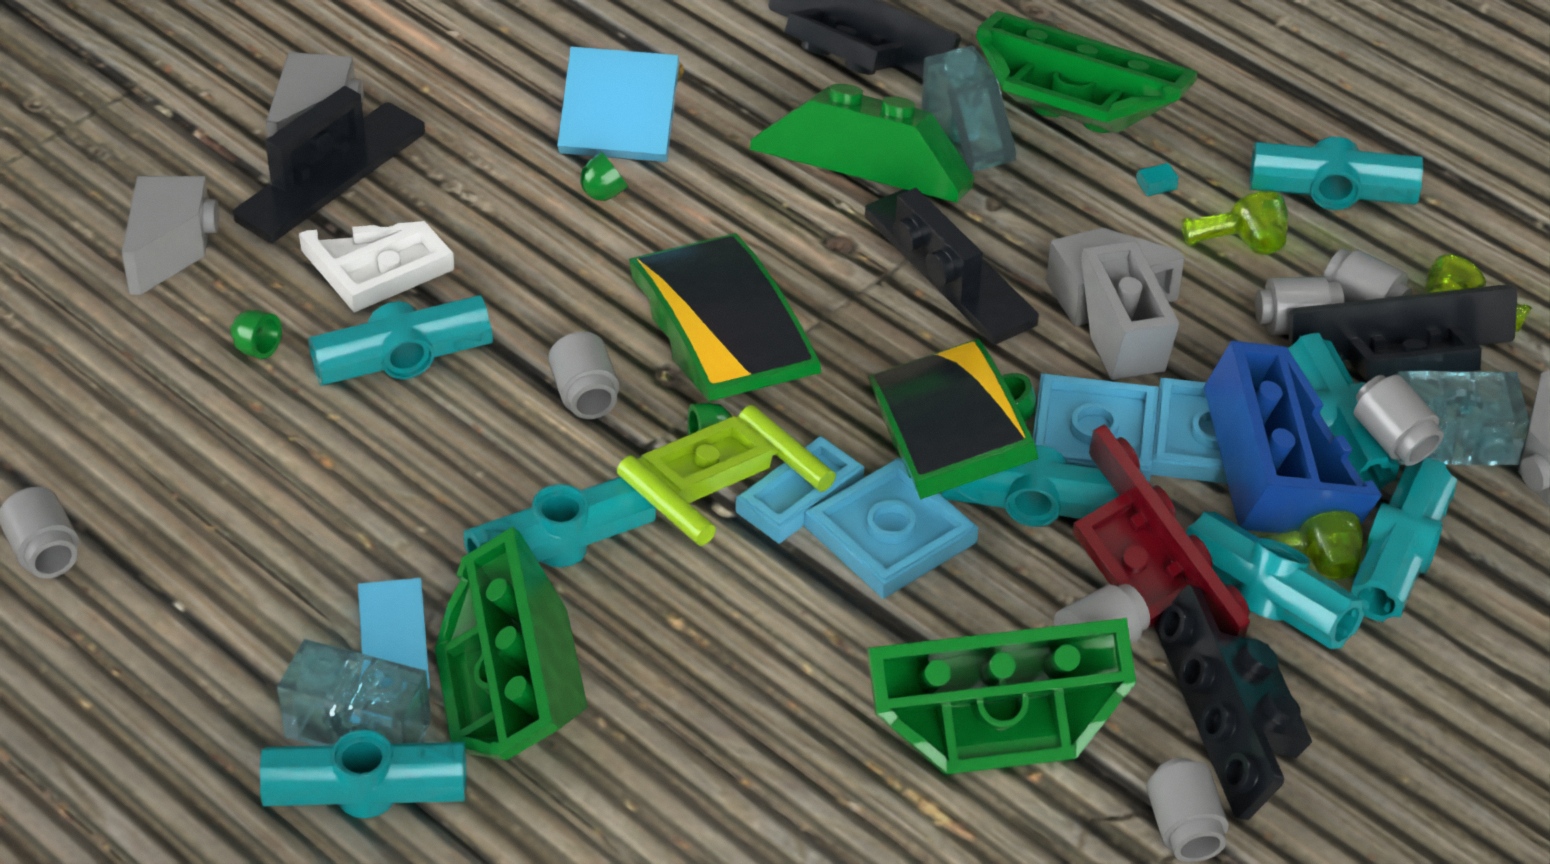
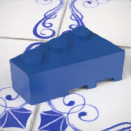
M1231 341L1206 382L1204 390L1238 526L1248 531L1352 540L1382 496L1372 480L1363 482L1348 459L1352 452L1351 446L1344 435L1334 437L1319 413L1324 404L1288 348L1285 346Z

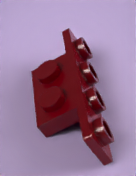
M1105 424L1093 430L1089 454L1119 496L1076 521L1072 533L1111 585L1118 587L1122 584H1128L1141 594L1150 613V625L1148 628L1161 618L1165 609L1172 605V601L1186 585H1193L1201 588L1220 632L1245 638L1250 624L1248 618L1250 611L1242 594L1232 584L1225 586L1211 568L1213 562L1208 549L1196 535L1191 534L1188 536L1177 522L1174 505L1167 493L1158 485L1151 487L1139 470V459L1129 442L1123 437L1116 439Z

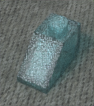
M974 45L924 58L921 109L932 112L969 170L974 172L1016 161V149L998 80Z

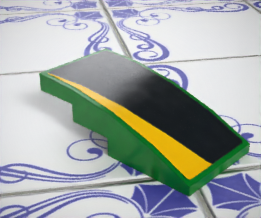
M737 233L629 259L632 280L649 297L652 320L670 339L673 361L708 401L821 373L820 361L799 320L774 279L756 254Z
M979 339L868 376L870 387L899 458L901 457L909 478L913 481L920 500L1039 459L1034 440L1000 371Z

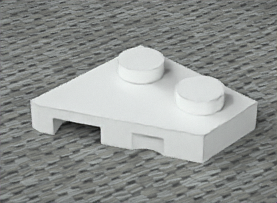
M425 221L397 223L390 227L376 225L352 227V238L318 240L317 230H306L299 233L301 251L354 313L454 270L453 252Z

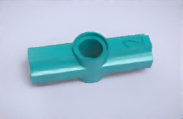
M1328 137L1320 140L1313 147L1255 142L1251 157L1249 190L1311 195L1316 204L1329 210H1342L1351 207L1358 200L1415 205L1418 203L1421 193L1423 157L1360 151L1354 142L1343 137Z
M481 295L417 311L410 303L402 301L390 302L375 310L370 316L368 323L308 338L309 351L320 386L383 370L392 378L411 379L426 371L432 364L434 357L493 343L492 327L487 307Z
M1320 333L1300 336L1297 342L1288 347V350L1324 404L1319 412L1334 437L1344 435L1352 448L1348 459L1362 481L1372 480L1380 492L1384 486L1397 479L1400 465L1397 459H1392L1354 416V409L1358 403L1356 395L1366 383L1353 382L1332 342L1324 340Z
M1035 445L1039 458L1037 460L958 486L941 494L947 500L1006 508V512L1013 520L1030 527L1049 525L1058 516L1081 519L1119 496L1099 468L1067 464L1066 459L1061 453L1043 445Z
M1425 458L1417 464L1406 465L1390 503L1383 502L1369 534L1365 550L1366 556L1360 564L1351 589L1355 596L1363 600L1362 612L1365 617L1379 622H1384L1387 618L1401 617L1419 574H1427L1440 540L1443 528L1442 521L1447 514L1449 504L1454 498L1458 480L1449 473L1445 463Z
M621 477L583 490L570 485L556 484L540 490L534 496L531 508L464 530V546L467 553H470L513 526L522 534L538 562L552 567H567L580 562L584 558L589 544L654 522L656 508Z
M1203 512L1200 518L1188 527L1186 534L1188 536L1194 534L1200 538L1211 555L1213 562L1211 568L1223 584H1232L1244 597L1249 611L1265 618L1284 620L1329 649L1342 648L1345 642L1352 635L1356 634L1364 617L1362 612L1363 600L1352 592L1340 587L1337 583L1310 569L1309 558L1300 551L1279 541L1258 538L1216 512Z
M362 729L345 734L334 745L264 747V749H261L260 795L262 806L339 804L345 813L353 817L366 819L383 814L394 803L465 801L467 795L465 742L390 744L384 735L376 731Z

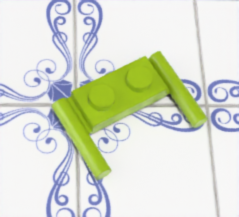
M754 405L745 407L738 417L733 416L643 454L641 458L637 459L633 455L627 456L620 462L617 468V474L699 546H703L711 541L715 535L716 527L689 503L769 469L772 456L774 455L778 456L819 492L829 489L836 478L834 471Z

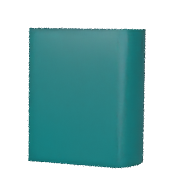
M1169 163L1140 169L1136 174L1137 183L1147 197L1177 190L1179 177Z

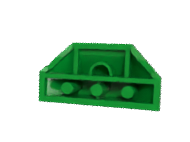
M998 10L977 28L976 39L1005 93L1016 102L1032 106L1038 114L1047 117L1064 116L1083 122L1087 129L1099 133H1118L1178 101L1197 79L1198 71Z
M833 84L830 87L828 86L754 136L750 142V150L905 190L917 188L922 194L956 203L973 188L975 178L932 112L917 109L913 101L902 97L891 96L881 100L865 96L861 88L849 84Z
M513 526L461 558L456 575L461 580L448 602L435 645L451 742H465L466 754L505 761L561 729L588 708L568 611L522 534Z
M1127 618L867 648L875 715L945 775L1074 760L1136 684Z

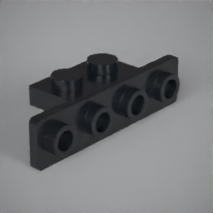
M770 0L768 4L770 10L788 17L784 32L802 40L801 46L804 49L820 55H831L832 53L846 60L845 66L861 74L873 75L876 70L899 66L937 84L946 83L961 41L959 33L883 0Z
M343 86L265 140L271 183L233 210L234 221L265 241L275 242L425 134V123L389 102L384 103L363 118L361 94L347 86Z
M917 188L911 190L902 189L865 206L866 219L989 342L999 344L1038 325L1039 313L982 258L983 252Z
M1511 284L1293 308L1289 313V347L1297 342L1300 336L1320 333L1324 340L1332 342L1341 360H1348L1366 382L1379 375H1384L1386 378L1392 375H1400L1404 379L1425 376L1438 380L1453 379L1459 376L1460 372L1481 370L1482 348L1479 345L1504 343L1514 340L1518 292Z
M1186 585L1172 601V605L1165 609L1161 618L1154 624V627L1232 812L1236 818L1249 820L1284 783V776L1274 753L1298 758L1312 743V739L1302 720L1300 706L1292 697L1278 667L1279 662L1274 651L1268 644L1260 640L1247 639L1220 632L1201 588Z

